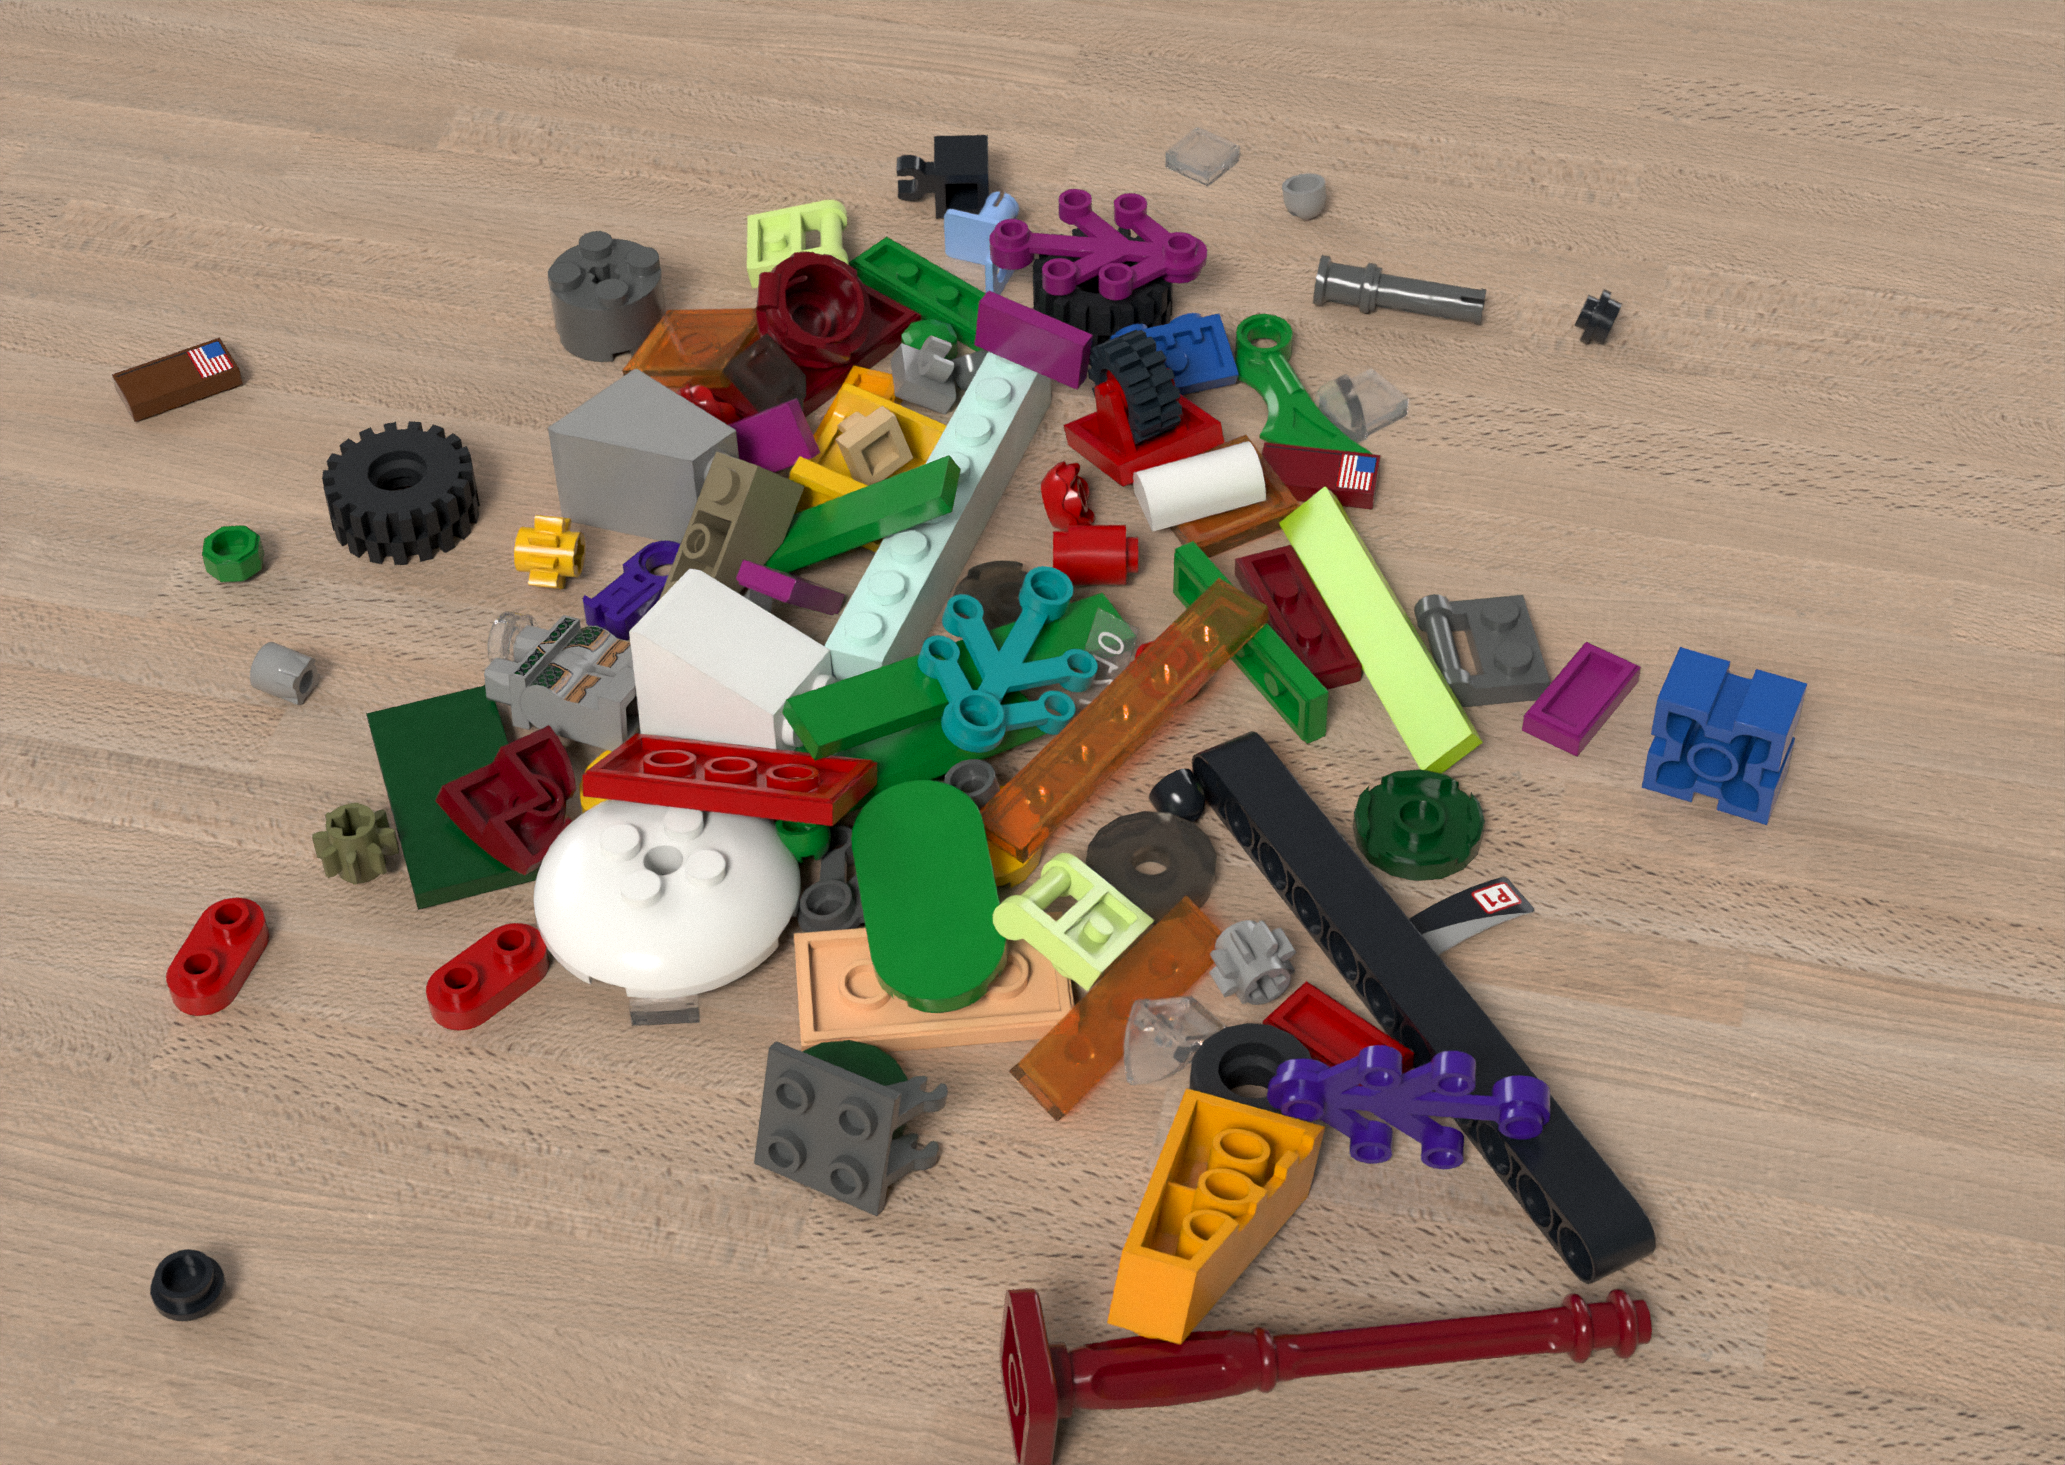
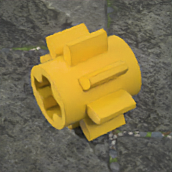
M535 515L534 527L522 526L519 529L515 540L514 564L517 571L530 573L529 586L564 589L565 576L576 578L580 576L585 560V537L582 532L570 531L571 518Z

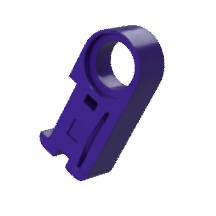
M657 541L648 544L622 564L624 573L591 599L584 595L582 600L586 624L606 629L616 638L628 641L630 639L629 631L659 601L668 575H653L650 573V570L659 565H673L680 543Z

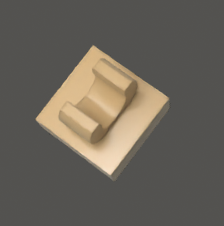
M884 406L879 407L867 417L856 411L837 425L843 434L835 440L852 478L868 486L880 482L913 459L896 416Z

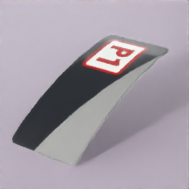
M1500 877L1451 895L1419 912L1409 920L1434 951L1440 955L1483 930L1510 919L1532 913L1534 908L1508 878Z

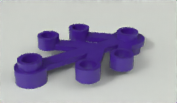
M1383 1045L1366 1047L1359 1052L1357 1057L1331 1068L1322 1062L1312 1059H1292L1278 1066L1276 1076L1269 1081L1267 1092L1269 1103L1274 1108L1281 1109L1283 1115L1307 1122L1320 1119L1349 1137V1153L1351 1157L1359 1162L1368 1164L1383 1163L1391 1158L1393 1130L1383 1122L1367 1120L1354 1110L1370 1111L1421 1143V1161L1435 1169H1453L1463 1163L1464 1135L1455 1128L1442 1126L1428 1116L1495 1121L1499 1124V1131L1503 1135L1514 1139H1530L1538 1136L1542 1132L1543 1126L1550 1119V1088L1545 1082L1534 1077H1505L1493 1085L1492 1096L1468 1095L1475 1089L1476 1061L1471 1055L1459 1051L1439 1053L1433 1057L1432 1062L1403 1074L1401 1053L1392 1047Z

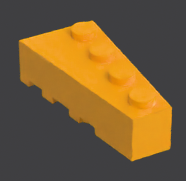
M1186 1088L1123 1247L1107 1324L1131 1330L1142 1337L1159 1338L1181 1345L1309 1196L1325 1126Z

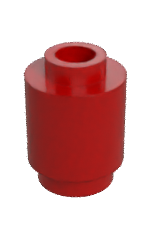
M1068 525V531H1053V568L1066 574L1073 586L1126 585V573H1138V537H1126V525Z

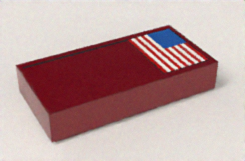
M1264 442L1260 464L1265 481L1266 498L1306 502L1326 486L1337 497L1342 506L1373 510L1381 455Z

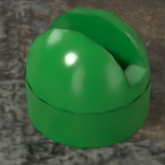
M777 820L776 822L778 836L790 852L794 854L798 864H803V857L814 855L815 861H819L828 851L831 843L830 826Z

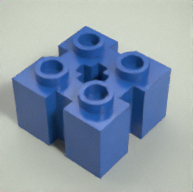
M1680 647L1657 698L1651 735L1655 737L1647 754L1642 788L1688 802H1692L1695 793L1719 799L1718 811L1767 825L1788 773L1795 742L1793 735L1800 720L1807 683L1759 669L1755 670L1751 680L1731 674L1729 671L1731 661Z

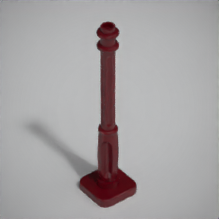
M1034 1288L1006 1290L999 1351L1000 1370L1016 1465H1052L1058 1419L1071 1418L1073 1408L1106 1410L1168 1407L1237 1396L1254 1390L1269 1393L1274 1390L1277 1382L1291 1381L1298 1378L1542 1353H1567L1575 1363H1585L1591 1356L1592 1350L1612 1349L1619 1358L1628 1359L1635 1353L1637 1345L1650 1342L1652 1323L1649 1308L1643 1299L1631 1300L1630 1296L1623 1289H1613L1606 1297L1605 1302L1586 1303L1579 1294L1570 1293L1565 1296L1561 1306L1534 1311L1303 1334L1271 1335L1270 1331L1265 1327H1255L1251 1332L1237 1330L1192 1331L1181 1345L1159 1338L1134 1336L1083 1344L1067 1349L1063 1341L1048 1342L1040 1296Z

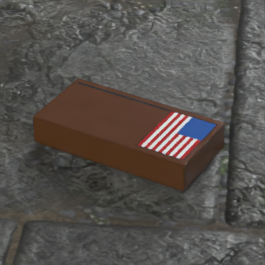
M220 337L112 374L116 391L134 422L243 384L240 370Z

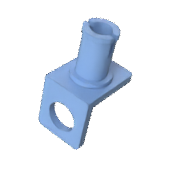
M996 191L988 196L985 205L978 215L948 209L944 215L946 255L951 258L985 265L986 293L992 291L1000 295L1015 270L1002 269L992 263L990 259L989 237L1000 221L1016 219L1020 209L1016 200L1007 193L1004 194L999 205L995 207L1000 199V192Z

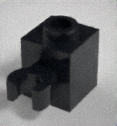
M988 135L934 136V162H925L922 158L914 155L897 157V176L914 177L912 180H898V199L914 201L920 199L926 193H935L936 219H944L948 209L978 215L989 196Z

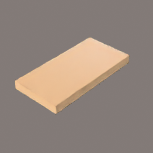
M1062 911L1046 913L1055 921L1062 917ZM866 928L794 934L802 1051L823 1042L844 1040L873 1045L883 1052H896L1076 1036V1019L1071 980L1057 972L1051 961L1024 939L1016 941L1007 939L1008 958L1006 966L1000 978L997 974L994 981L988 985L989 991L978 1001L967 1007L950 1012L928 1013L908 1007L907 1001L897 998L894 994L893 999L881 988L875 976Z

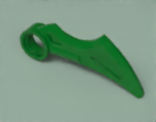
M1256 314L1245 318L1238 325L1236 331L1235 364L1239 374L1237 379L1255 389L1267 405L1268 419L1259 438L1268 443L1372 454L1340 431L1320 411L1289 363L1292 354L1293 338L1291 326L1284 319L1271 314ZM1265 338L1275 341L1277 345L1270 348H1260L1252 345L1250 342L1255 339Z

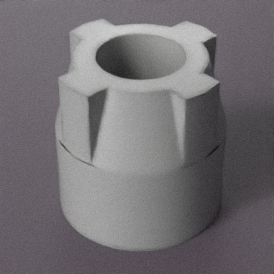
M268 642L258 651L253 660L250 670L251 685L260 691L294 704L302 705L313 687L318 685L320 674L317 673V668L314 665L316 659L275 642Z

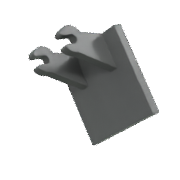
M776 1041L769 1047L754 1164L874 1216H878L884 1210L886 1192L889 1185L913 1170H926L933 1167L937 1162L939 1150L937 1142L931 1141L924 1149L915 1150L917 1148L918 1134H905L898 1139L892 1140L893 1131L922 1112H937L943 1109L947 1101L948 1088L946 1084L941 1083L932 1092H925L927 1076H916L908 1081L883 1086Z

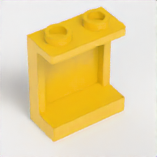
M845 383L839 392L834 414L816 442L821 453L809 460L799 456L790 471L789 480L805 486L794 514L868 486L852 478L835 440L843 434L837 425L857 411L864 417H867L879 407L884 406L897 418L913 459L885 479L926 464L947 425L855 385ZM884 538L862 545V547L877 552Z

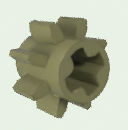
M351 803L342 805L331 813L325 814L327 831L313 833L312 839L317 858L322 860L326 877L331 878L338 874L343 880L355 885L369 882L380 874L384 875L387 873L385 856L398 854L399 847L395 829L389 827L385 810L381 809L374 813L363 804Z

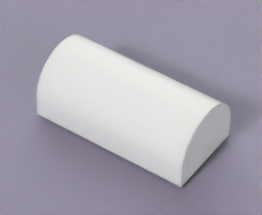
M1249 441L1141 470L1133 474L1134 493L1152 532L1266 500L1265 481L1261 464L1253 445Z

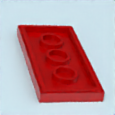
M636 733L582 774L583 796L833 826L877 785V762L868 759L833 755L814 761L810 753Z

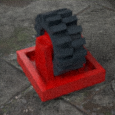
M1136 329L1091 348L1089 359L1091 369L1088 370L1089 379L1095 382L1092 391L1096 400L1097 411L1064 425L1067 444L1122 487L1128 484L1134 485V472L1200 455L1209 449L1225 443L1221 422L1180 394L1179 388L1174 383L1173 378L1175 376L1172 368H1166L1164 364L1167 359L1162 350L1156 351L1155 340L1152 337L1147 338L1146 332L1142 330L1137 331Z

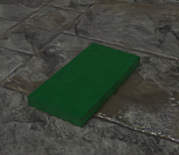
M485 685L366 713L418 910L536 880L540 866L526 875L510 869L470 839L435 801L443 785L493 763L500 747L508 744L496 702L486 698Z

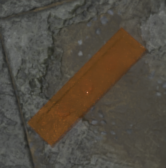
M1185 895L1009 1072L1056 1122L1059 1121L1213 965L1214 961L1210 953L1215 950V943L1222 932Z

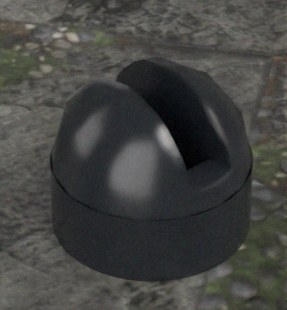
M1185 768L1176 770L1161 779L1151 790L1149 801L1159 815L1168 823L1184 826L1193 824L1201 817L1206 794L1202 784L1193 772Z

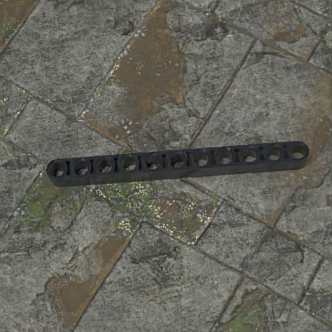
M1250 731L1196 753L1192 757V772L1203 786L1206 802L1387 1035L1414 1052V1069L1432 1062L1433 1057L1442 1052L1459 1051L1467 1053L1476 1061L1475 1089L1468 1095L1492 1096L1493 1085L1505 1077L1530 1076L1537 1078L1257 732ZM1551 1094L1550 1119L1543 1126L1542 1132L1530 1139H1514L1503 1135L1499 1131V1124L1495 1121L1453 1118L1580 1281L1586 1284L1594 1283L1653 1254L1656 1249V1238L1648 1216Z

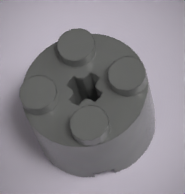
M592 231L582 235L579 239V245L562 253L549 268L548 283L555 327L560 336L561 344L569 353L589 361L612 362L614 361L613 353L631 350L633 358L651 350L663 338L667 329L666 306L659 254L655 249L644 247L628 240L612 239L611 235L607 232Z

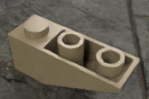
M716 451L660 599L690 568L703 571L739 594L745 587L739 585V581L736 580L743 559L764 565L780 547L805 486L760 466Z

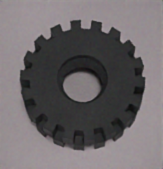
M1078 228L1072 230V236L1088 237ZM1118 228V232L1128 240L1144 241L1139 235L1136 238L1131 237V229ZM1039 254V259L1034 260L1033 309L1092 334L1091 348L1109 341L1111 335H1115L1119 330L1130 325L1145 324L1150 328L1170 323L1173 283L1165 281L1161 277L1134 289L1130 296L1121 300H1110L1100 294L1099 275L1076 285L1075 290L1069 294L1052 295L1043 289V265L1051 259L1064 258L1075 262L1081 259V257ZM1125 261L1122 264L1132 267L1140 262Z
M414 421L408 422L407 429H397L396 422L383 424L385 432L374 434L373 430L368 428L359 432L360 442L355 443L348 438L340 444L341 455L334 453L330 455L327 460L328 470H323L322 481L336 538L342 546L348 544L350 553L360 558L368 551L370 562L382 564L386 556L393 557L394 565H408L407 556L419 555L420 562L433 559V549L439 547L444 553H447L455 548L453 537L456 536L465 540L471 533L470 523L477 524L479 518L478 506H480L471 454L467 446L462 448L461 439L454 433L445 437L444 428L434 424L428 431H423L422 423ZM410 487V488L403 489V490L390 491V490H393V489H396V488Z

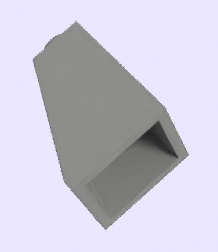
M636 368L548 427L562 517L571 518V522L659 541H674L681 544L716 451L739 459L735 429Z

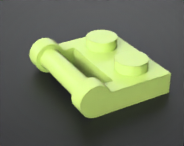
M823 200L747 216V272L752 289L758 288L760 273L771 272L776 265L789 258L794 252L805 251L822 255L828 254L849 265L848 255L842 247V232L847 226V210L844 205L836 200ZM818 230L821 234V247L806 250V232Z
M1060 853L1054 856L1043 866L1041 878L1021 895L1009 896L995 908L993 913V924L1001 936L1014 941L1024 939L1050 960L1057 972L1070 980H1074L1087 992L1144 936L1155 921L1080 859L1069 853ZM1071 895L1078 901L1057 921L1043 911L1058 897Z

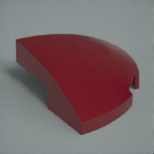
M548 725L500 747L493 763L443 785L435 801L449 818L480 848L510 869L526 875L541 865L551 844L572 822L569 817L565 819L567 800L573 797L576 791V782L568 754L556 733Z

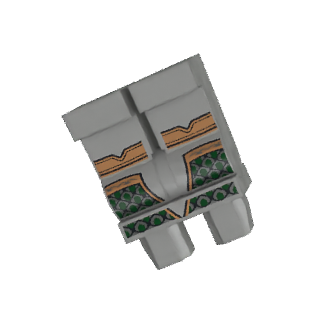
M563 615L550 630L526 625L516 636L513 646L514 662L496 657L485 669L486 698L511 706L513 726L530 730L533 726L542 729L550 725L558 736L609 751L615 750L636 733L641 734L630 641L616 638L606 629L598 626L581 628L580 619Z

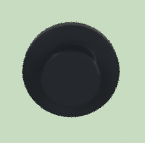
M1603 289L1599 299L1588 295L1574 326L1584 330L1579 341L1588 344L1591 339L1602 345L1604 344L1622 306V303L1610 298L1612 292Z
M180 1250L168 1255L159 1263L151 1282L150 1294L155 1308L164 1317L174 1321H191L209 1314L219 1305L225 1295L226 1279L221 1266L214 1259L197 1250Z

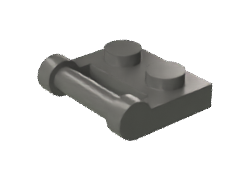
M1432 594L1423 597L1415 604L1414 613L1418 627L1427 633L1434 661L1462 707L1535 701L1550 685V679L1523 595L1449 602L1445 596ZM1465 631L1477 675L1471 676L1468 671L1462 669L1452 632Z

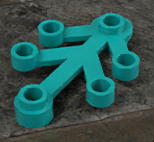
M1040 566L1031 569L1027 573L1019 592V603L1022 607V612L999 652L982 619L984 609L981 603L974 597L965 594L955 595L948 600L942 616V624L947 632L963 639L983 680L978 690H972L958 664L960 650L952 639L941 635H934L924 641L917 661L918 666L928 677L938 679L949 704L943 712L941 726L945 736L957 747L969 752L981 753L996 748L1002 742L1006 731L1037 726L1047 734L1058 735L1068 730L1076 707L1073 700L1063 692L1047 691L1036 701L1001 705L1004 696L1008 692L1058 683L1071 692H1084L1092 685L1098 670V663L1094 656L1085 650L1070 649L1061 657L1023 663L1044 624L1061 618L1065 614L1073 595L1071 580L1060 570L1053 567ZM956 613L964 614L970 619L961 618ZM931 654L940 655L946 660L936 659ZM1070 668H1077L1083 673L1074 672ZM1047 709L1055 710L1062 716L1053 715Z

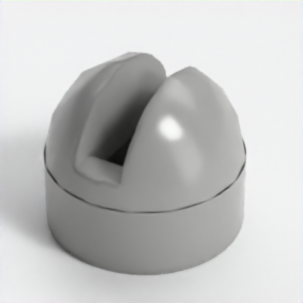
M1300 174L1290 177L1283 182V199L1290 214L1308 220L1317 217L1325 208L1327 193L1325 179L1317 174Z

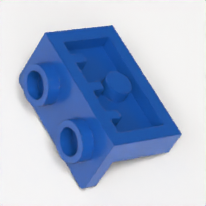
M1188 313L1176 317L1169 324L1150 328L1145 324H1134L1122 328L1110 337V340L1136 329L1137 331L1142 330L1146 332L1147 338L1152 337L1155 340L1156 351L1162 350L1167 359L1164 364L1166 368H1172L1175 376L1173 378L1174 383L1179 388L1181 395L1233 385L1239 376L1220 313L1201 317L1199 313Z

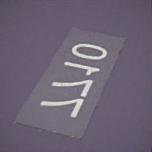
M1100 608L1097 609L1085 647V651L1089 652L1096 659L1098 670L1088 690L1084 692H1071L1070 698L1076 707L1071 722L1106 739L1140 629Z

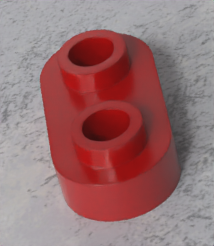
M227 898L212 904L202 913L166 973V982L173 1003L180 1011L193 1016H206L225 1009L234 1001L269 942V930L265 915L257 903L246 898ZM200 971H205V972H203V973H201V974H195V973L200 972Z
M510 923L499 926L437 969L431 975L426 985V996L432 1018L440 1026L450 1030H469L482 1025L537 985L546 976L550 963L548 950L540 931L533 926L522 923ZM461 985H467L463 988L457 989Z

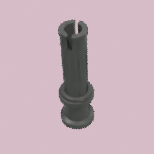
M1322 255L1316 276L1313 304L1322 306L1325 301L1358 306L1361 313L1369 314V311L1375 312L1376 307L1472 322L1475 325H1480L1487 289L1481 288L1479 290L1383 274L1382 268L1377 267L1375 263H1368L1364 268L1334 263L1330 256Z

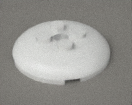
M609 799L581 814L558 835L544 856L534 887V909L537 925L546 947L554 958L566 970L590 985L594 979L608 984L626 988L628 997L644 999H667L696 995L714 990L746 975L758 967L779 947L778 937L787 926L791 916L796 917L801 898V878L798 861L778 836L776 823L773 819Z

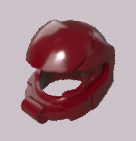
M803 251L794 252L789 258L776 265L771 272L759 274L755 311L758 331L775 355L787 363L801 368L822 369L851 363L852 355L863 346L871 323L869 296L863 283L857 277V270L832 255Z

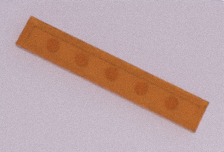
M1218 578L979 810L983 819L986 839L1024 864L1269 621L1268 606Z

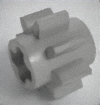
M1252 920L1241 921L1228 927L1218 937L1215 943V950L1210 953L1216 967L1209 973L1224 998L1236 993L1242 1004L1247 1002L1253 1005L1265 1004L1279 997L1289 986L1291 981L1290 975L1295 972L1289 959L1296 951L1281 927L1270 932L1264 921H1259L1258 923Z

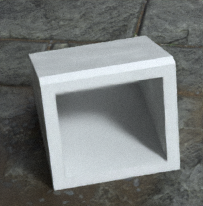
M690 568L629 631L641 734L794 751L796 747H801L803 743L782 714L786 699L837 682V679L832 676L830 649L701 570Z

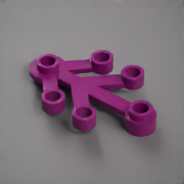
M1069 189L1060 194L1058 198L1059 218L1066 224L1075 225L1088 237L1032 233L1028 229L1027 224L1018 219L1000 221L989 237L990 259L992 263L1006 270L1025 268L1033 262L1035 254L1081 257V259L1075 262L1064 258L1047 261L1042 267L1043 289L1052 295H1066L1073 292L1076 285L1099 275V292L1103 297L1110 300L1125 299L1132 294L1134 289L1158 277L1171 283L1191 282L1200 275L1201 269L1207 263L1208 254L1206 245L1200 239L1185 232L1170 233L1148 216L1147 200L1135 193L1122 194L1114 200V222L1121 228L1132 229L1144 241L1128 240L1092 211V197L1087 191L1082 189ZM1125 261L1140 262L1132 267L1122 264Z

